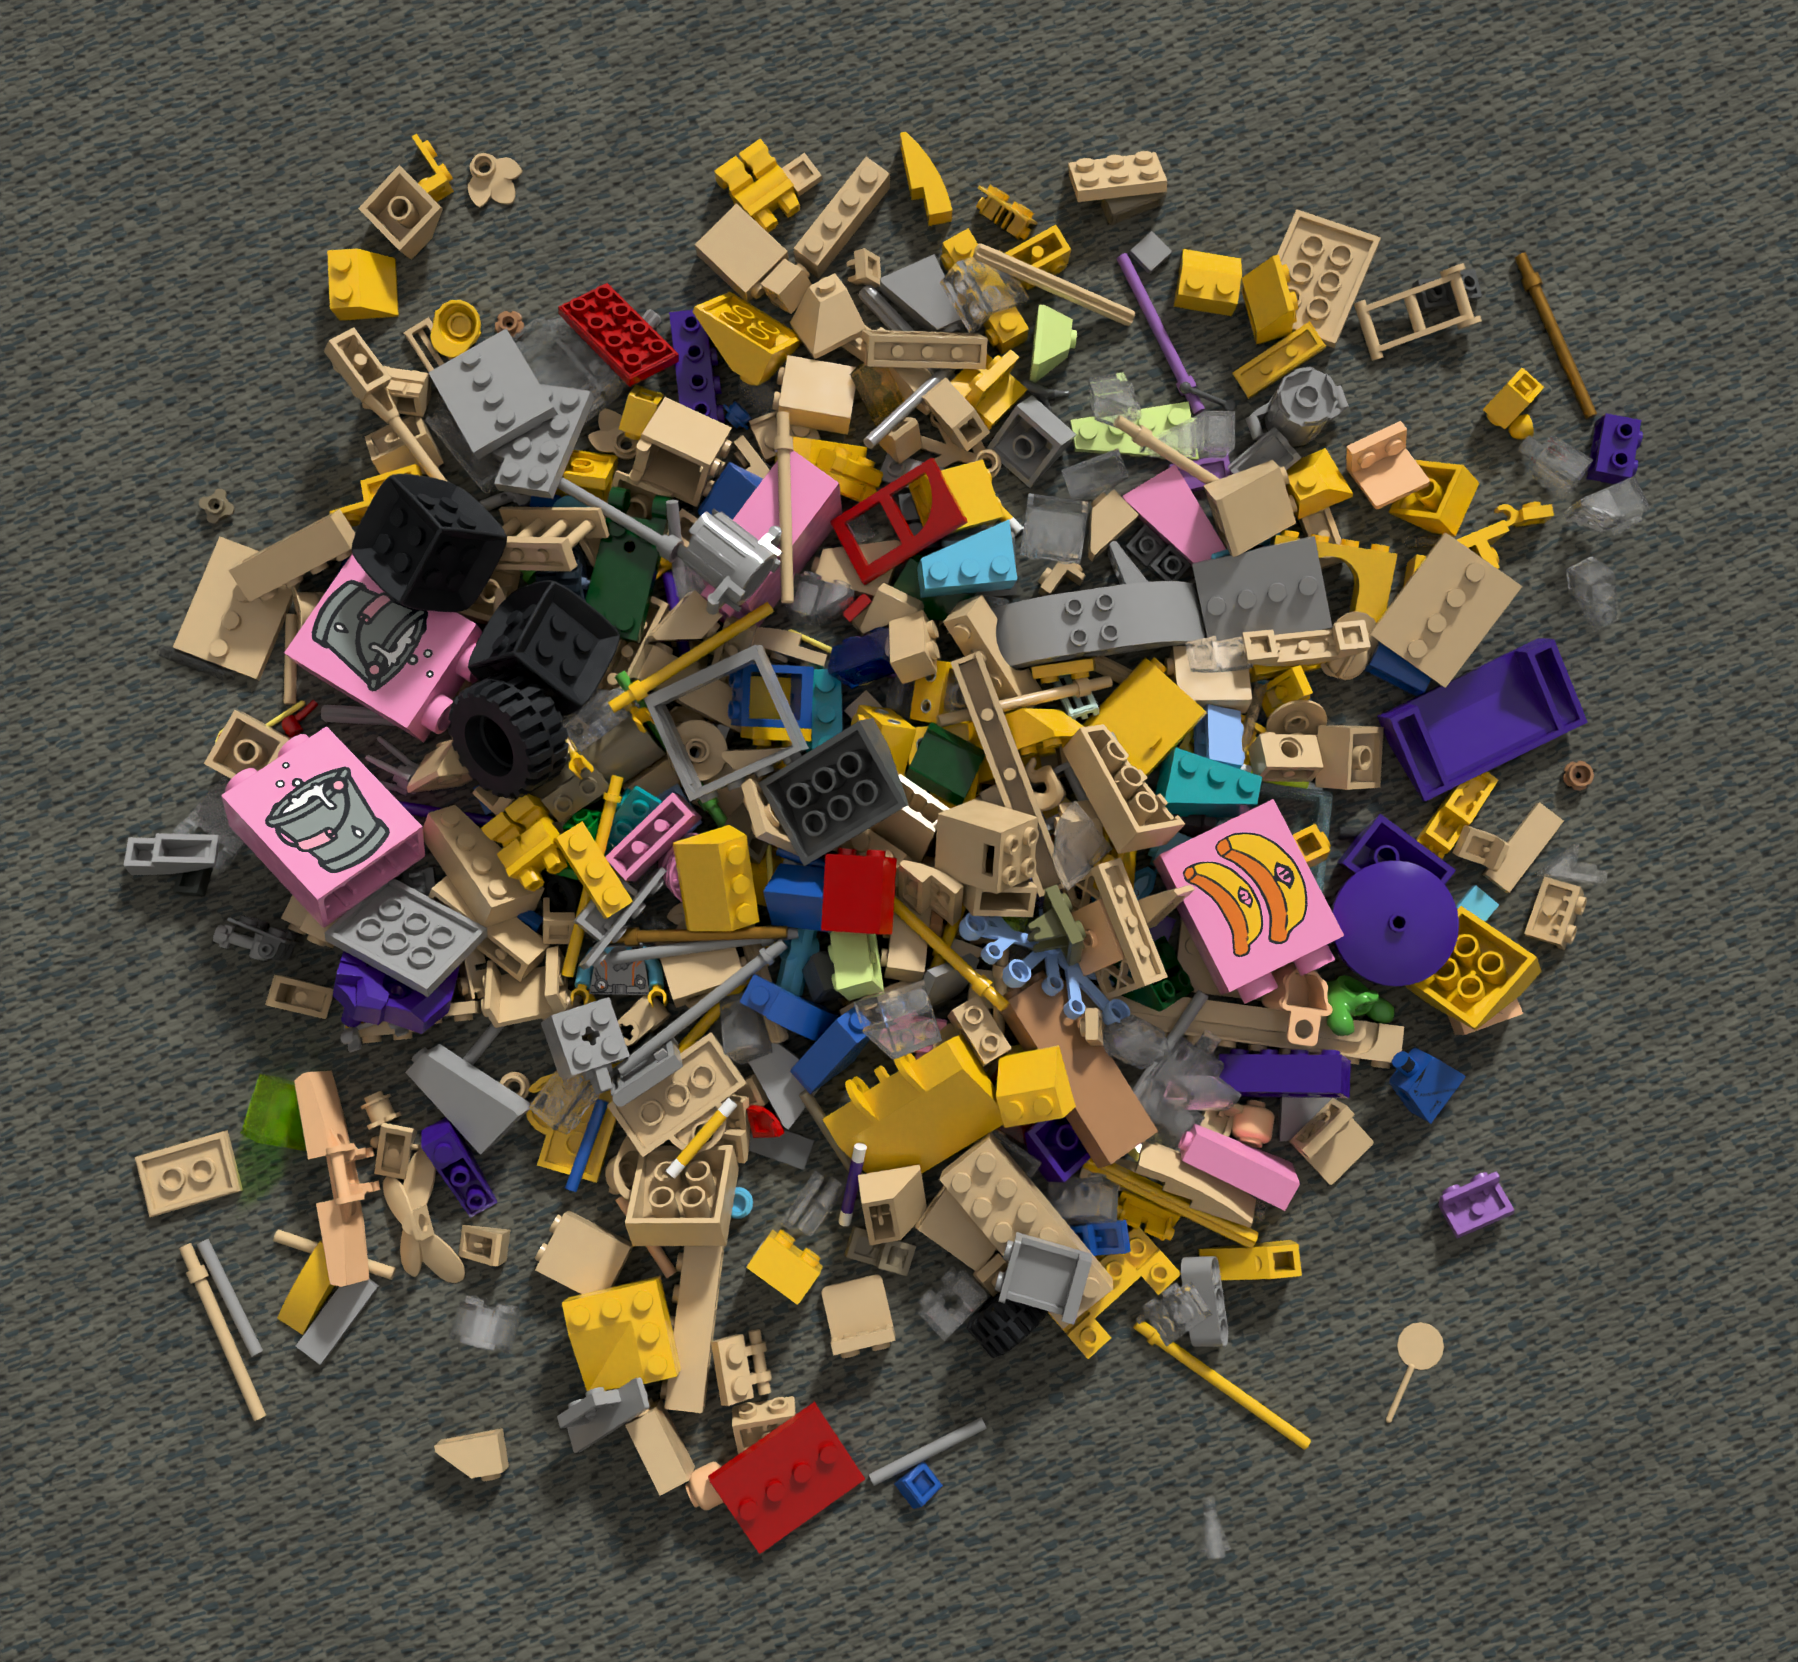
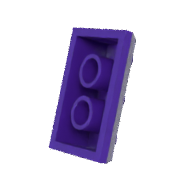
M1379 814L1355 838L1337 862L1352 875L1367 866L1379 862H1409L1427 869L1437 876L1444 885L1456 871L1382 814Z

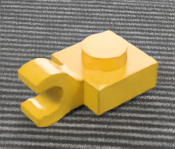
M1541 502L1524 504L1520 510H1515L1508 504L1499 505L1494 509V513H1504L1507 516V521L1505 522L1508 528L1510 526L1519 527L1546 523L1554 516L1552 504L1541 505Z

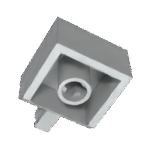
M609 997L551 1015L541 1022L556 1069L563 1081L583 1075L585 1081L590 1079L595 1094H600L613 1088L609 1073L613 1071L612 1064L621 1062L630 1055ZM582 1036L587 1037L588 1041H583Z

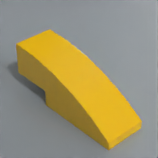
M901 132L900 148L911 200L923 198L929 226L952 222L953 210L948 192L939 172L920 145L907 132Z
M322 1240L319 1241L301 1270L277 1319L302 1335L305 1334L335 1285L330 1284Z

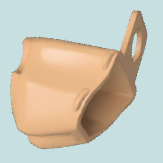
M1290 962L1271 972L1278 988L1265 994L1262 998V1004L1266 1008L1290 1011L1287 1040L1289 1043L1315 1046L1318 1042L1321 1016H1329L1333 1011L1327 998L1328 985L1316 970L1300 976L1294 962ZM1300 1020H1307L1312 1026L1311 1034L1304 1039L1298 1037L1295 1032V1026Z

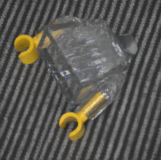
M621 688L612 690L596 689L589 701L580 710L562 717L563 728H566L568 734L566 743L569 744L566 756L570 761L568 766L581 780L583 778L580 773L583 768L586 767L591 773L594 771L592 764L581 755V752L627 717L632 716L638 730L642 733L646 732L643 726L644 722L651 721L655 725L648 708H640L636 701H633L616 713L612 711L608 702L625 692Z

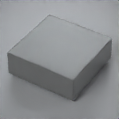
M1151 231L1130 250L1129 254L1150 275L1171 256L1172 251Z

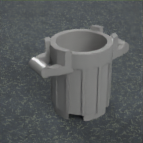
M1312 367L1299 368L1284 377L1270 401L1255 410L1245 420L1253 440H1259L1266 434L1263 433L1258 417H1260V420L1265 419L1268 431L1275 426L1291 446H1301L1314 440L1324 426L1347 409L1349 405L1342 387L1336 386L1328 374H1323Z
M713 509L712 515L706 511L689 529V532L692 534L689 546L686 548L680 544L677 555L682 559L684 565L716 589L713 593L709 594L706 610L709 614L714 615L718 613L725 603L739 612L742 609L740 605L756 592L770 571L775 573L779 568L781 561L777 559V556L780 557L783 552L776 547L779 546L782 530L778 526H772L769 532L758 540L723 512L719 513Z

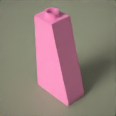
M1176 465L1171 466L1122 496L1138 513V518L1166 544H1171L1191 564V567L1192 563L1211 559L1212 554L1226 550Z
M1197 1124L1193 1125L1190 1132L1185 1131L1180 1139L1178 1148H1180L1182 1161L1284 1211L1287 1209L1300 1185L1291 1162Z

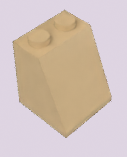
M1274 460L1203 485L1219 538L1232 557L1246 552L1296 524L1293 513L1298 510L1292 494L1288 496L1285 485L1289 484L1287 472L1284 466L1280 467Z

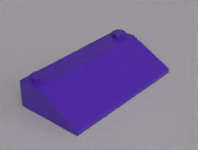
M1537 638L1451 680L1446 688L1440 685L1377 716L1381 727H1384L1383 732L1388 744L1424 802L1588 723L1555 640Z

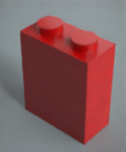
M838 848L837 854H826L821 931L892 935L897 858L885 857L886 851L867 850L866 856L856 855L857 849Z

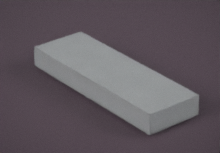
M369 1278L366 1281L339 1287L297 1343L296 1347L319 1365L323 1364L380 1286Z

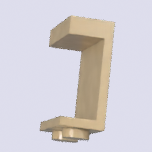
M559 946L546 948V966L534 968L521 982L510 974L501 975L494 961H487L486 974L482 978L485 998L481 999V1009L483 1015L489 1017L495 1028L541 1019L567 1010L568 977L561 975L565 958Z

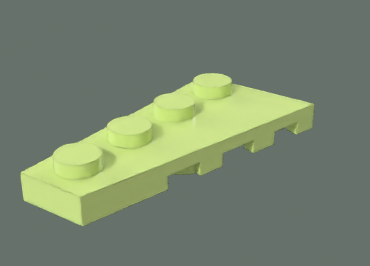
M1189 401L1070 421L1071 430L1077 434L1073 439L1075 452L1111 455L1124 454L1135 457L1147 456L1165 459L1150 448L1137 445L1131 440V436L1115 427L1113 423L1121 415L1135 425H1143L1151 430L1154 437L1188 459L1199 460Z

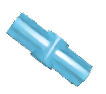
M797 928L798 939L784 940L788 948L779 954L782 961L776 985L797 996H802L806 982L802 969L808 963L810 957L819 952V942L816 938V930Z

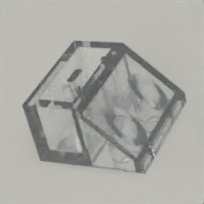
M1028 493L1020 555L1034 560L1049 559L1062 564H1080L1087 523L1088 502Z
M813 572L795 573L793 580L794 602L786 603L785 605L787 617L789 620L818 628L844 614L843 612L856 600L855 590L850 589L851 585L843 581L834 580L833 583L821 580L822 576Z
M924 980L899 985L854 1002L863 1033L891 1059H897L942 1041Z

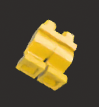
M761 138L741 151L739 159L737 156H734L714 170L717 184L723 190L729 187V194L734 204L737 203L768 233L778 225V220L772 214L773 211L780 207L787 218L800 211V204L795 195L794 184L777 164L776 159L770 156L768 147ZM750 171L753 172L755 182L753 181L752 176L748 174Z
M527 794L515 800L504 809L506 813L500 812L481 827V830L490 840L503 845V849L497 853V856L505 866L508 876L519 880L525 889L536 891L544 885V880L540 874L543 869L546 868L549 873L556 874L565 869L567 863L554 841V838L560 834L553 825L554 820L549 817L550 811L543 804L541 798Z

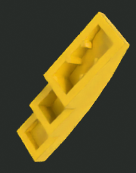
M1485 772L1454 787L1416 840L1443 859L1445 854L1451 851L1458 840L1464 825L1469 826L1498 782V779L1489 772Z

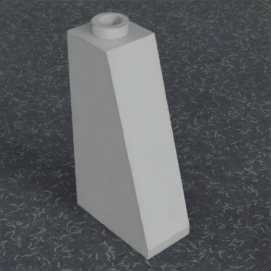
M440 1044L429 1050L424 1047L418 1051L411 1059L414 1062L413 1065L405 1072L480 1155L499 1142L533 1107L527 1100Z

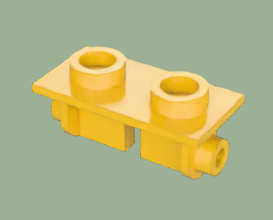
M1124 1189L1112 1208L1114 1210L1112 1216L1117 1217V1220H1126L1127 1225L1136 1229L1140 1227L1142 1222L1146 1224L1144 1232L1159 1238L1161 1241L1165 1239L1171 1241L1175 1233L1173 1228L1181 1215Z

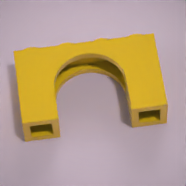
M1283 530L1280 532V535L1271 537L1270 546L1300 539L1298 538L1299 532ZM1311 534V536H1315L1319 558L1325 556L1336 557L1342 560L1352 573L1354 589L1349 613L1355 611L1366 613L1374 618L1377 623L1387 610L1398 554L1389 553L1390 546L1371 543L1370 549L1359 548V541L1341 539V543L1338 545L1328 543L1329 537Z

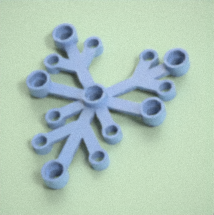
M1037 893L1035 906L1039 909V915L1041 916L1043 915L1044 896L1039 897ZM968 913L959 924V933L965 940H978L980 937L996 940L995 942L988 943L981 950V957L988 964H995L1002 957L1003 952L1012 944L1033 948L1035 944L1039 943L1035 941L1029 942L1027 940L1029 934L1014 931L1000 916H972L971 913ZM1060 948L1037 953L1031 952L1023 960H1012L1003 969L1002 978L1004 983L1010 988H1020L1031 978V970L1045 958L1047 978L1042 982V989L1047 995L1055 996L1063 989L1064 984L1060 978L1059 965L1065 970L1068 1002L1063 1006V1011L1068 1018L1076 1020L1085 1012L1080 988L1102 1010L1103 1022L1107 1026L1120 1027L1130 1018V1009L1127 1004L1119 999L1109 1001L1090 980H1097L1095 973L1083 976L1079 963L1069 966ZM1109 976L1110 983L1113 986L1115 983L1111 976Z

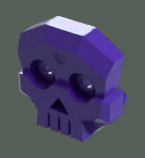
M343 951L333 990V997L344 1007L341 1021L348 1027H356L361 1024V1021L376 1025L385 1021L422 1034L449 1012L460 965L427 997Z

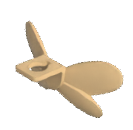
M419 1149L411 1158L403 1185L394 1177L387 1176L383 1181V1193L386 1202L394 1216L402 1224L401 1262L404 1270L413 1277L420 1273L422 1262H424L443 1280L458 1283L465 1277L464 1265L453 1249L434 1234L427 1207L435 1182L436 1168L423 1149Z

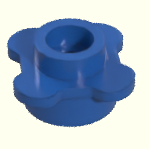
M734 401L729 407L726 404L723 405L728 412L725 418L736 429L739 426L744 427L746 430L749 429L747 423L752 417L738 402Z

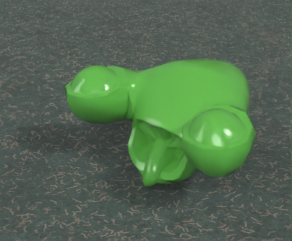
M1346 975L1339 976L1336 980L1325 981L1328 985V1003L1333 1009L1332 1014L1327 1016V1026L1335 1035L1348 1036L1353 1034V1016L1365 1014L1375 1023L1382 1024L1393 1021L1395 1013L1393 1005L1384 998L1379 997L1376 990L1370 991L1360 981Z

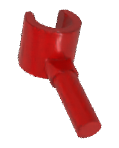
M314 700L296 715L283 719L282 728L289 738H293L303 731L299 722L318 706Z

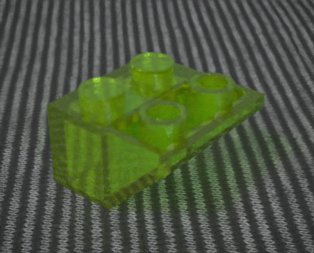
M259 1074L240 1134L256 1143L306 1151L294 1081Z

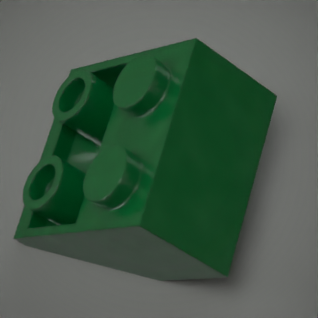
M1165 936L1155 940L1154 944L1167 978L1121 995L1158 1012L1168 1008L1194 991L1188 974L1183 970L1173 947L1168 943ZM1121 961L1113 964V966L1120 970ZM1129 969L1127 976H1129L1130 978L1133 979V977H1132V975H1131V972H1130V969ZM1110 974L1113 982L1117 985L1118 979Z

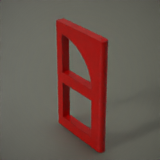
M930 458L837 516L830 523L861 582L867 585L965 525L968 521L935 459ZM927 475L932 492L931 511L924 527L914 536L892 495L922 476ZM881 503L902 544L868 564L847 523Z

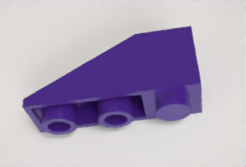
M446 1117L421 1130V1148L470 1218L498 1203L463 1135Z

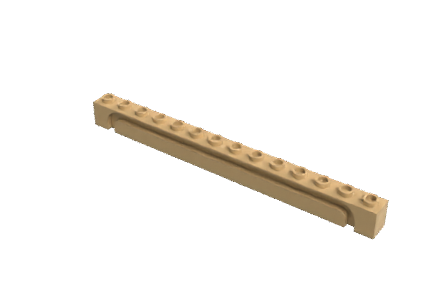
M975 970L981 976L984 974L993 982L992 987L995 988V978L992 977V971ZM1027 981L1020 988L1023 990L1026 987L1030 986L1029 982ZM970 983L967 1001L978 995L971 989L972 984ZM1095 985L1101 991L1100 985ZM1007 986V992L1013 989ZM1080 988L1081 999L1085 1008H1098L1102 1013V1010ZM1121 995L1109 999V1001L1113 999L1122 1000L1130 1009V1018L1121 1025V1027H1126L1125 1033L1144 1036V1030L1157 1031V1038L1164 1039L1167 1038L1192 998L1183 997L1168 1008L1158 1012ZM982 996L981 999L991 1014V1009H993L994 1005L986 997ZM1206 1000L1184 1033V1035H1187V1042L1205 1044L1206 1038L1217 1039V1046L1236 1048L1237 1042L1249 1044L1248 1050L1253 1051L1267 1049V1046L1279 1048V1054L1290 1055V1050L1295 1049L1307 1050L1310 1052V1055H1321V1050H1338L1341 1052V1055L1351 1060V1064L1359 1065V1060L1365 1059L1371 1060L1372 1067L1390 1069L1393 1057L1402 1051L1404 1026L1353 1020V1034L1337 1036L1327 1026V1016H1321L1317 1044L1315 1046L1292 1044L1287 1040L1290 1011ZM1300 1020L1295 1026V1032L1298 1037L1302 1039L1307 1038L1312 1032V1026L1307 1020ZM1103 1022V1030L1113 1031L1114 1027H1109Z

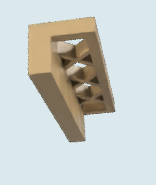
M862 330L861 339L866 342L865 365L869 367L986 369L988 338L979 333Z

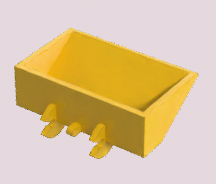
M963 1034L945 1041L917 1060L904 1046L899 1050L896 1049L892 1054L895 1065L899 1070L898 1072L889 1076L882 1065L877 1067L874 1072L880 1083L871 1089L858 1076L852 1080H847L845 1085L851 1101L822 1119L838 1147L851 1159L856 1143H863L867 1146L862 1168L867 1174L920 1165L922 1174L1003 1125L996 1099V1089Z

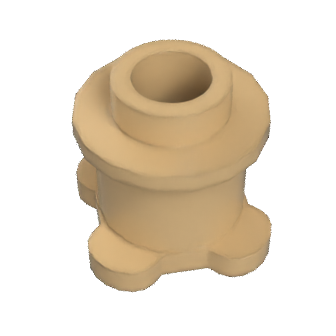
M382 1090L365 1097L366 1104L361 1106L362 1110H366L371 1124L367 1125L369 1130L402 1116L400 1111L394 1112L389 1100L391 1095H383Z

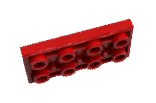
M608 283L558 306V313L565 322L629 387L679 362V354Z

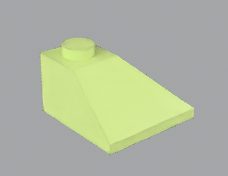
M1039 305L1035 323L1029 381L1034 383L1068 358L1070 348L1075 349L1077 330H1072L1073 319L1046 305Z

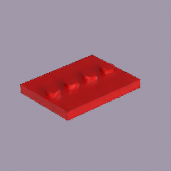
M815 1401L708 1475L710 1483L759 1554L865 1480L862 1472Z

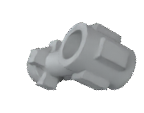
M225 924V926L218 925L213 941L219 943V947L227 949L230 944L250 949L249 957L253 959L268 960L262 958L258 953V947L263 937L262 934L255 932L253 938L234 932L235 926Z

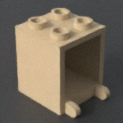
M664 397L636 445L635 450L637 454L633 468L628 476V482L631 485H638L641 480L673 492L674 497L698 507L703 496L707 497L714 486L715 481L713 479H718L725 468L726 463L722 461V458L726 459L733 442L728 439L732 428Z
M973 799L938 813L935 869L947 874L958 882L995 894L1034 877L1036 870V843L1039 837L1037 829L1038 817L979 799ZM989 845L994 846V858L987 856Z

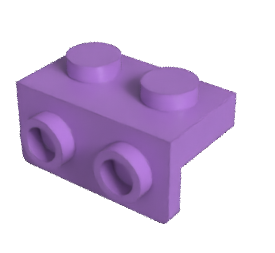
M1487 1172L1480 1173L1470 1180L1471 1183L1462 1187L1456 1184L1442 1192L1443 1195L1440 1196L1439 1208L1457 1239L1514 1214L1515 1209L1499 1184L1500 1176L1497 1172L1489 1175Z

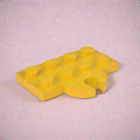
M621 1062L612 1064V1068H614L615 1066H617V1065L620 1064ZM550 1074L539 1078L528 1090L532 1093L545 1092L549 1096V1105L545 1109H539L533 1102H529L533 1107L526 1113V1116L535 1130L546 1135L537 1166L570 1175L597 1098L608 1101V1104L613 1101L611 1090L595 1094L590 1079L585 1081L583 1075L563 1081L559 1074ZM608 1106L582 1179L595 1183L599 1181L617 1121Z

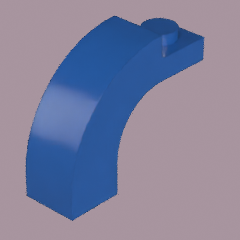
M757 974L753 975L739 1001L766 1016L767 1019L814 1041H817L832 1023L841 1016L824 1005L803 999Z

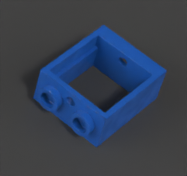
M751 664L729 674L732 701L728 704V717L731 719V725L785 728L781 719L749 718L751 672H760L757 664ZM772 665L775 673H791L790 708L799 728L811 729L814 667Z

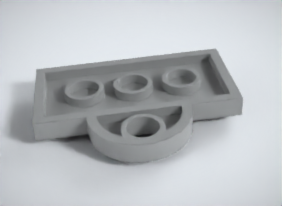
M540 384L558 414L492 451L494 457L502 463L494 485L499 491L553 499L595 398L592 392L588 390Z

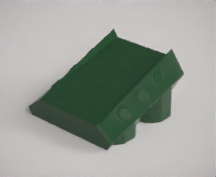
M931 722L905 777L921 789L927 790L941 797L942 800L958 806L963 803L985 757L983 749Z

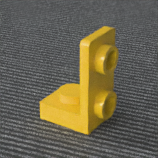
M416 133L412 136V139L435 173L432 177L422 179L418 184L438 202L454 192L449 183L453 180V177L444 164L437 165L433 159L437 157V154L429 141L422 142Z

